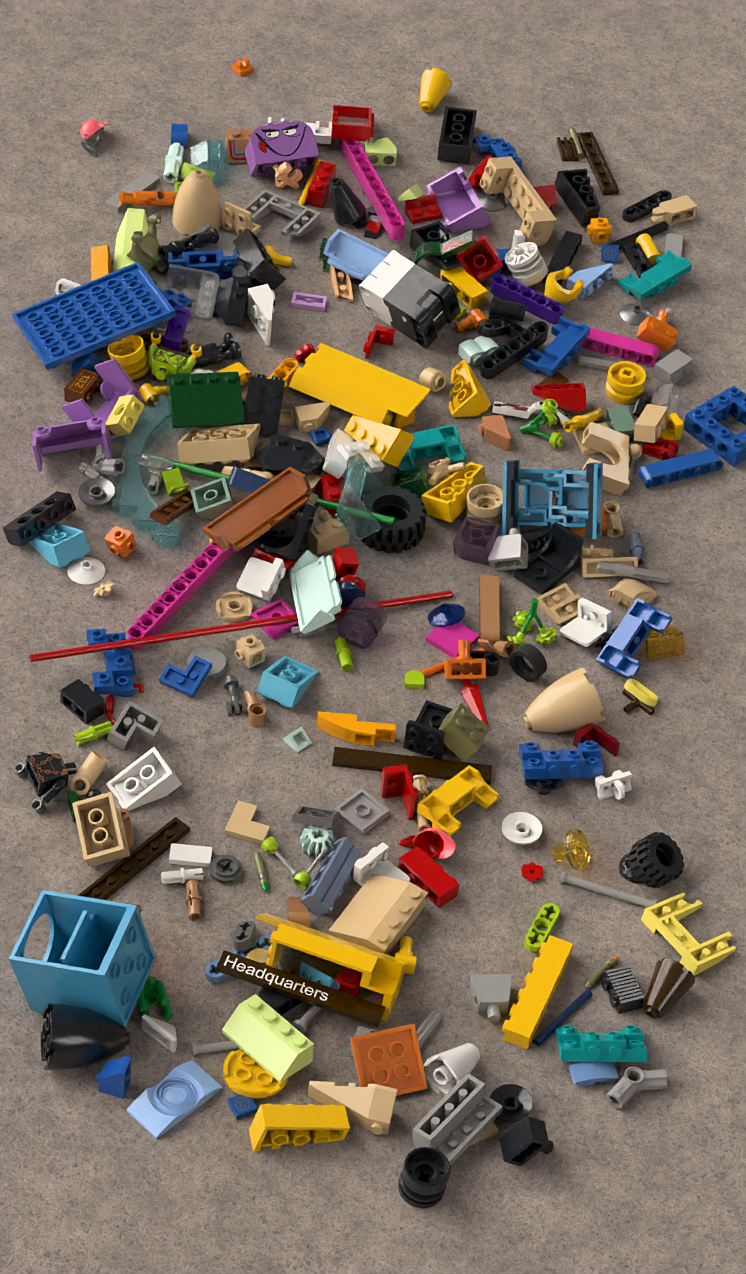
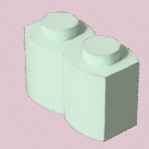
M479 336L474 340L462 342L459 345L458 354L470 366L480 365L481 361L498 349L499 346L491 337Z

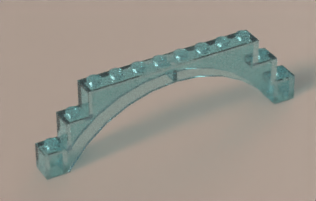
M159 395L158 402H154V407H144L131 433L125 438V447L127 448H123L122 459L126 463V471L123 475L118 474L117 484L119 486L116 485L115 496L117 498H113L112 509H115V516L132 518L135 531L152 533L155 547L177 549L180 523L173 520L164 526L150 518L151 512L158 508V506L146 491L140 474V465L145 452L153 440L172 425L167 396Z

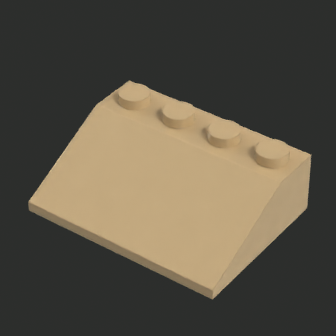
M260 424L190 429L177 443L180 463L194 466L197 463L211 465L219 461L222 464L231 463L233 460L248 462L254 455Z
M372 873L329 929L328 933L389 955L425 907L428 892L411 882Z

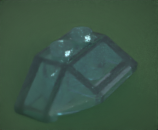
M206 140L191 147V164L214 172V185H224L223 140Z

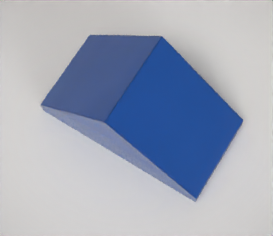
M93 352L80 356L72 362L71 377H74L81 367L98 373L94 366L105 361Z

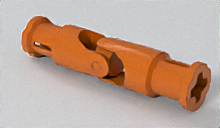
M120 191L119 205L172 206L174 205L177 193H172V191Z

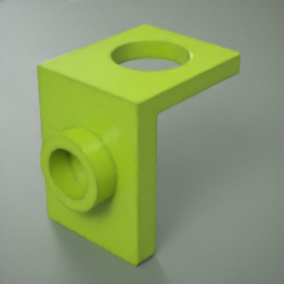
M179 468L162 471L161 473L168 495L180 493L188 489L190 484L189 482H183Z

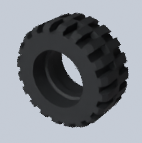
M386 485L383 488L379 486L375 490L371 489L366 492L357 503L358 509L397 517L402 520L395 522L394 525L356 516V534L363 543L366 542V546L369 548L374 547L379 552L384 550L386 551L385 553H391V551L401 553L404 549L408 551L412 546L415 547L422 540L425 532L427 511L423 501L415 493L412 494L410 490L406 488L405 490L401 489L399 486L391 487V485Z

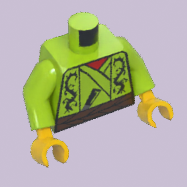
M153 331L151 333L152 345H149L147 354L152 374L157 379L164 380L167 379V374L191 373L197 361L196 358L202 355L201 346L199 350L195 351L196 345L193 344L190 357L189 354L161 345L157 346L161 342V333H159L158 338H153Z

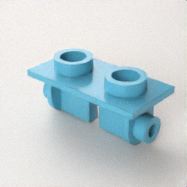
M301 962L298 976L337 990L339 989L340 984L335 981V978Z

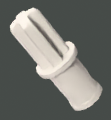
M180 868V870L166 871L161 873V880L163 884L182 883V885L190 880L203 881V875H194L203 873L202 868L187 870Z

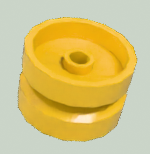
M620 361L614 363L608 370L605 386L606 395L617 403H635L637 397L644 391L645 370L633 362Z

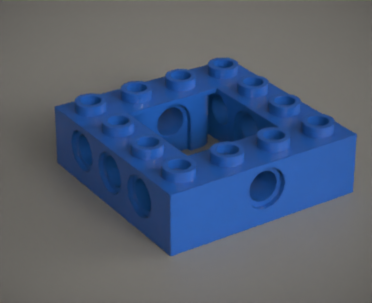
M733 385L685 415L684 430L709 449H714L718 456L735 467L746 460V430L735 435L719 423L722 420L728 419L730 413L738 422L746 425V394Z

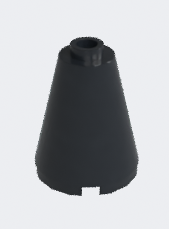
M332 179L329 184V191L336 223L343 225L342 223L347 222L350 225L357 222L364 216L363 212H366L365 205L344 179Z

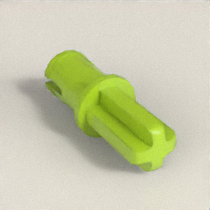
M338 637L335 640L336 656L340 660L342 671H350L354 668L351 660V650L348 649L346 639Z
M109 721L95 727L89 726V729L73 734L74 741L77 746L92 740L97 741V738L109 734L113 726Z

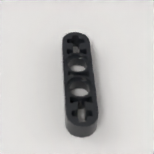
M667 190L658 191L625 208L622 219L632 223L652 213L654 208L659 207L661 202L671 200V192Z

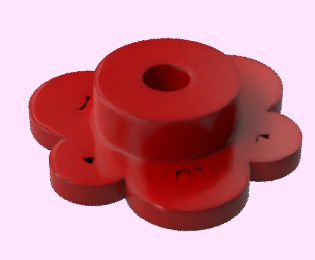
M530 862L529 865L523 864L521 866L523 878H527L530 882L542 879L544 869L541 865Z

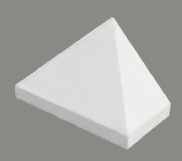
M143 1015L141 1029L174 1053L177 1047L175 1027L148 1015Z

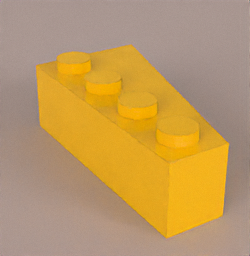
M470 462L466 465V469L456 471L421 495L426 507V515L452 523L467 507L468 491L476 485L487 484L484 466Z
M268 1103L260 1105L249 1128L253 1152L261 1151V1147L265 1146L279 1149L281 1145L287 1143L301 1146L310 1140H313L314 1144L344 1140L350 1126L346 1109L343 1105H273Z

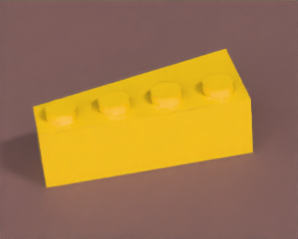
M352 415L344 429L356 441L368 443L372 451L382 461L398 467L415 438L414 435L401 429Z

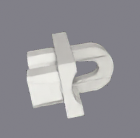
M621 770L612 773V777L605 778L603 775L596 777L595 786L598 798L600 800L615 796L618 800L625 798V792L632 790V774L629 771L623 773Z

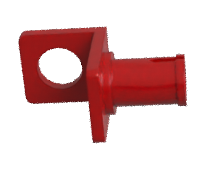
M343 967L335 979L340 984L338 990L358 997L363 972Z

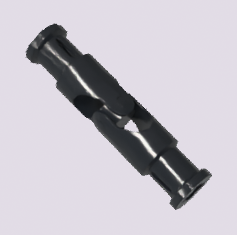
M213 228L205 233L200 232L190 237L172 241L166 246L160 245L158 255L162 260H167L168 253L172 252V256L176 257L182 255V252H190L195 248L206 247L210 243H218L219 234Z

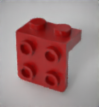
M407 765L384 767L380 789L381 797L402 796L408 819L412 820L414 813L417 811L415 800H418V790L413 787L412 772L408 771Z

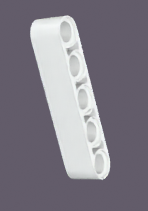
M337 429L330 439L323 466L324 471L337 479L344 473L348 461L343 458L336 448L339 443L353 442V437L340 429Z

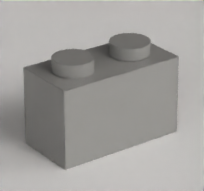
M676 349L655 363L653 376L667 386H670L673 383H677L683 376L691 373L693 359L679 349Z

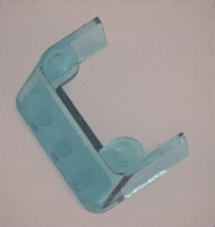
M360 453L350 458L336 510L337 520L346 527L356 542L381 529L380 524L361 501V497L371 489L375 490L379 486L381 488L385 487Z

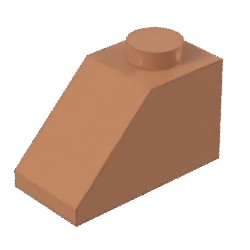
M503 415L482 416L478 430L479 434L483 435L484 441L505 451H510L511 436Z

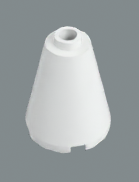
M466 1043L428 1058L423 1067L426 1069V1082L431 1089L438 1094L441 1091L447 1095L467 1073L470 1074L480 1060L478 1048L471 1043Z

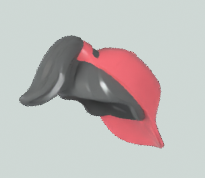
M90 119L82 123L80 130L82 138L80 141L82 147L96 157L97 149L95 145L100 138L101 131L104 130V126H107L109 123H101L96 119Z

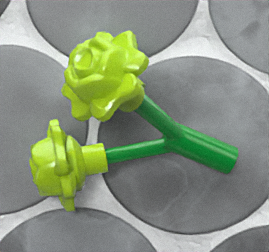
M536 598L531 600L529 613L526 610L522 612L517 611L516 616L512 618L515 622L514 627L519 628L520 631L517 636H507V639L515 643L517 648L525 644V631H530L531 627L535 624L534 620H532L533 618L537 621L540 631L536 636V642L545 645L551 644L557 635V629L552 627L546 628L538 617L539 600Z

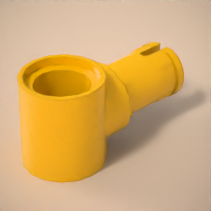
M264 246L275 265L291 267L293 257L278 254L272 246Z
M148 383L139 388L143 401L149 407L153 404L157 405L162 397L167 396L166 385L153 387Z
M403 936L400 941V949L395 953L394 957L409 962L404 974L414 975L417 956H414L412 952L413 939L409 936Z

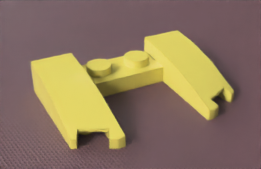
M683 892L645 908L641 921L653 934L660 932L682 956L680 963L695 976L735 952L736 947L732 946L729 948L727 941L732 938L730 932L702 944H699L679 923V920L701 908L703 903L699 900L694 904L684 901L685 893Z

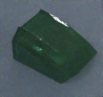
M426 464L392 474L389 485L391 487L399 486L404 490L406 488L412 494L418 495L419 499H422L421 495L428 490Z

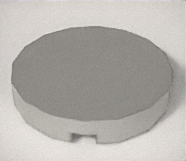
M211 647L195 649L187 659V666L194 656L212 663V668L205 680L212 677L213 679L218 678L226 669V658L223 653Z

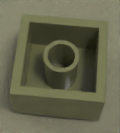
M462 703L446 715L439 727V730L445 733L444 744L464 762L479 750L490 729L484 721L475 716Z

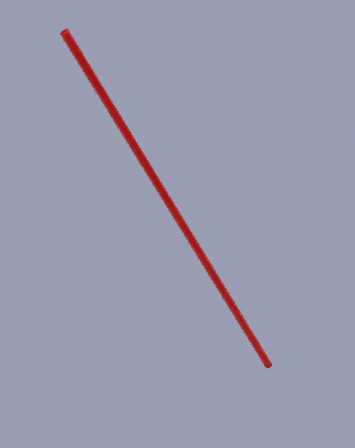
M444 591L341 607V611L334 614V616L452 598L453 594L452 591ZM297 614L37 653L29 655V661L31 663L298 622Z

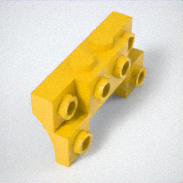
M469 765L419 802L417 813L433 822L432 828L445 830L451 836L461 828V822L453 817L473 801L486 809L498 800L499 793L494 791L484 781L478 770Z

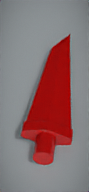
M463 679L464 688L460 690V694L472 713L489 727L478 684L471 685L469 679Z

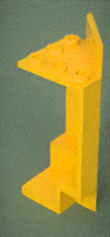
M268 913L256 915L257 920L278 927V930H273L269 943L272 944L267 952V956L270 958L267 959L265 965L276 968L285 947L288 946L363 972L360 986L384 994L382 1006L386 1008L381 1020L387 1022L400 991L402 978L409 962Z

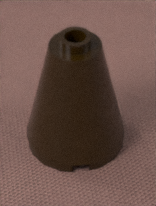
M663 958L662 961L659 959L656 963L643 1005L646 1015L654 1019L656 1017L661 1018L694 985L695 977L690 970L688 973L684 971V965L673 959Z

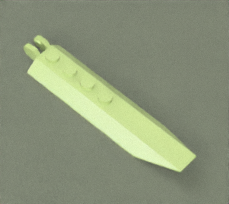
M127 209L117 233L112 272L135 263L127 254L132 247L131 237L135 231H142L143 237L147 234L148 224L145 209Z

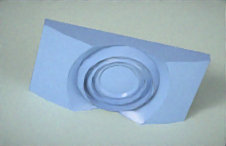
M191 1060L174 1068L156 1086L146 1089L128 1107L127 1112L154 1138L158 1139L222 1090V1086Z

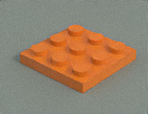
M414 1023L350 1037L360 1087H368V1084H378L397 1089V1095L428 1088Z

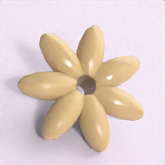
M108 581L106 584L101 583L100 587L94 589V596L99 594L100 596L109 595L110 591H112L111 587L116 584L112 583V581Z

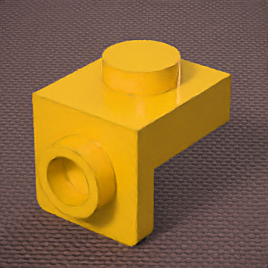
M676 413L669 414L668 424L665 430L662 431L661 438L674 441L681 439L684 423Z

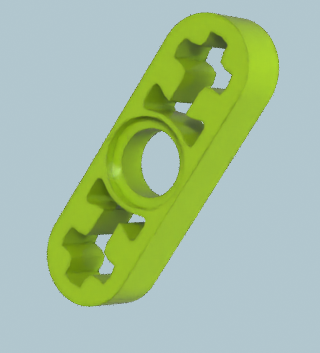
M546 903L541 907L525 936L524 947L527 951L532 953L539 952L542 942H546L559 918L560 910L557 905ZM552 911L553 913L550 914L549 919H546V914ZM538 925H543L547 928V930L539 931L536 927ZM535 936H537V943H535L534 945L531 944V942H533V940L535 939Z

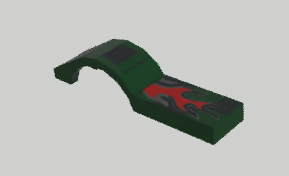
M470 230L444 243H424L417 247L409 260L417 265L422 258L429 255H438L446 259L474 246L475 234Z

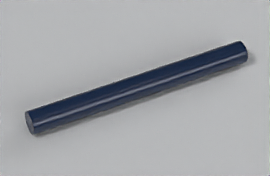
M586 989L533 1039V1043L537 1046L542 1044L555 1031V1028L560 1027L593 995L592 992Z

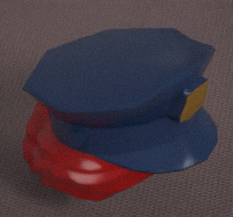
M345 575L337 581L342 598L341 607L359 605L365 602L366 583L364 580H361L358 576Z

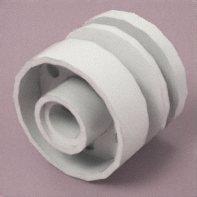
M533 242L521 243L509 250L505 256V262L514 280L526 287L538 283L547 275L548 268L541 257L537 245Z

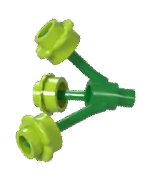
M546 399L541 406L543 411L531 422L520 426L521 433L528 432L549 439V445L556 449L557 446L561 447L564 442L562 433L553 432L552 435H548L539 431V425L545 423L547 427H554L558 422L556 414L558 412L557 402L553 399Z

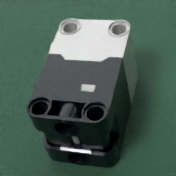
M392 250L358 286L365 308L369 313H373L375 317L386 322L425 349L437 339V332L446 323L450 324L461 313L456 292L449 283L437 278L395 250Z

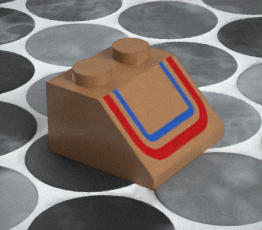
M255 129L226 130L225 146L228 165L247 164L245 148Z

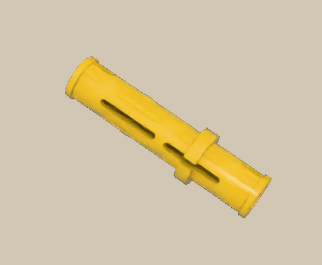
M598 408L584 415L574 416L571 420L563 423V429L569 427L565 429L566 432L582 429L590 421L594 422L603 419L604 412L599 414L603 410Z

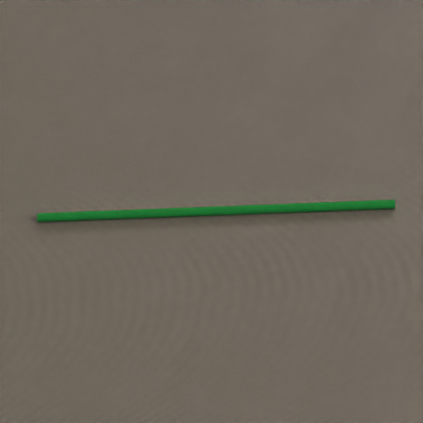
M149 454L144 455V461L174 469L179 468V470L213 479L225 477L227 482L230 477L227 474ZM320 498L317 499L321 507L390 525L395 524V518Z

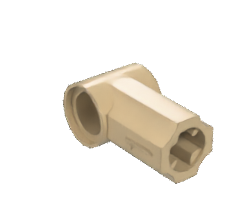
M607 501L603 507L607 522L606 534L610 538H618L623 535L619 515L620 506L615 501Z

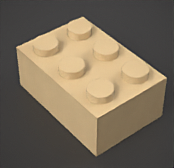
M112 792L72 803L84 861L90 867L130 856L119 801Z

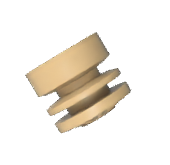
M479 484L472 487L467 493L466 523L471 529L482 533L498 530L502 527V489L491 484Z

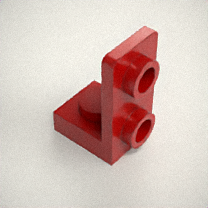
M375 325L373 331L369 332L368 342L364 344L363 352H366L365 359H369L375 342L392 346L395 329Z

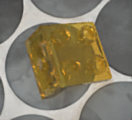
M671 624L668 625L663 634L651 630L645 639L646 658L649 661L685 654L683 632Z

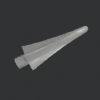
M328 623L307 634L300 632L298 625L291 627V633L299 634L301 638L322 631L340 628L342 625L340 623Z

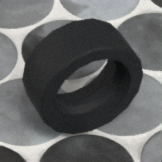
M531 644L519 646L510 655L512 669L527 682H534L546 672L547 662L544 655ZM523 657L529 660V662L533 666V669L530 666H528Z

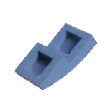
M579 1062L569 1066L574 1085L593 1086L596 1082L616 1083L619 1079L614 1062Z

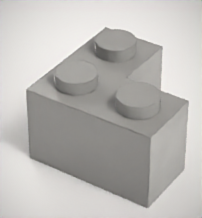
M129 700L110 730L107 741L121 749L126 748L133 735L152 743L160 731L164 720Z

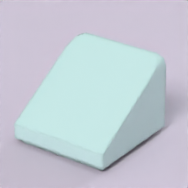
M303 727L298 728L283 738V741L297 753L312 744Z

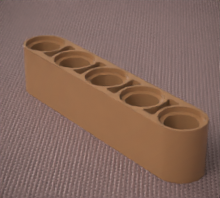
M480 574L479 639L488 640L494 645L500 640L499 575Z

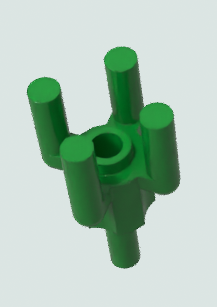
M149 975L137 1000L141 1017L143 1015L150 1016L148 1006L159 1003L165 1019L169 1020L173 1017L164 984L161 980H157L156 977Z

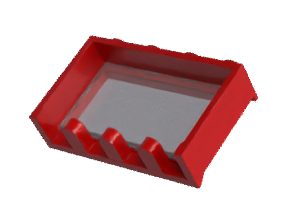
M334 105L331 140L334 138L364 142L368 140V143H370V137L373 138L375 113H371L372 108Z

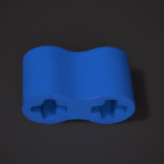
M172 123L171 145L180 143L181 146L187 149L188 124Z

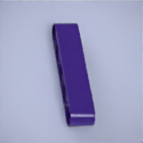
M497 274L492 277L490 292L493 295L526 305L525 311L551 324H559V318L563 316L564 311L562 304L504 275Z

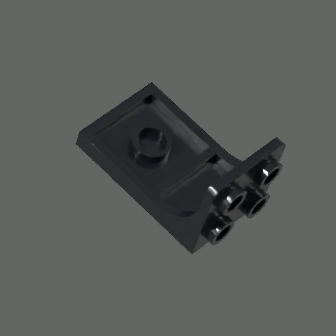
M254 373V376H249L244 409V425L260 424L259 436L271 437L274 434H278L283 396L288 385L282 377L272 376V379H267V376Z
M311 493L294 535L280 538L271 534H265L260 547L267 553H277L284 559L295 560L298 552H302L306 544L307 535L314 521L312 518H314L320 504L317 501L319 495Z
M558 522L553 523L551 534L544 547L528 560L527 568L517 569L514 572V577L541 595L547 593L580 566L584 540Z
M426 700L416 721L409 720L406 724L404 748L430 758L442 759L447 746L444 744L445 733L439 730V727L446 715L453 709Z

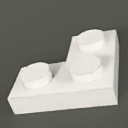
M365 441L339 443L336 448L346 461L359 460L369 473L382 471L385 467L380 458Z

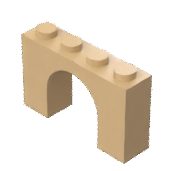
M590 421L583 432L582 445L605 454L612 461L613 465L603 463L602 490L615 495H621L630 485V480H628L630 473L629 436ZM589 458L582 470H587V464L599 461Z

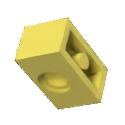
M134 395L119 397L106 422L108 429L116 436L130 434L145 405Z

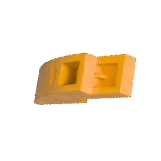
M318 711L317 727L339 739L373 747L375 741H395L396 724L357 721V715Z

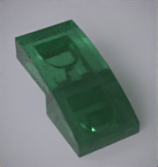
M323 238L319 260L323 261L322 272L329 273L330 264L327 263L329 256L323 254L328 240Z

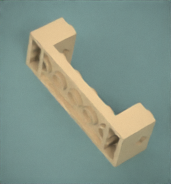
M512 157L489 158L479 183L486 194L503 193L523 220L520 230L523 236H525V243L533 242L537 246L547 245L557 219Z

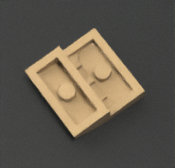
M564 583L536 599L539 600L538 606L555 623L561 625L578 616V600L582 597L579 594L574 595L568 585Z

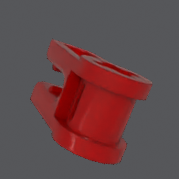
M658 438L655 443L646 442L642 446L643 454L660 459L661 461L674 458V454L679 450V445L676 441Z

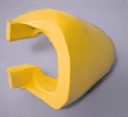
M566 266L563 270L549 273L546 279L544 296L564 306L581 293L584 283L581 279H578L572 290L562 288L557 283V280L567 279L573 272L569 266Z

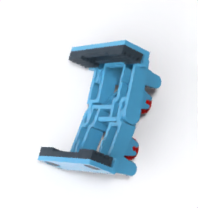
M520 460L503 461L502 535H509L511 528L519 530V525L552 526L553 523L558 522L565 527H584L585 539L602 537L603 463L591 462L587 464V470L520 468ZM519 485H524L523 506L519 507ZM556 491H559L558 505L556 504Z

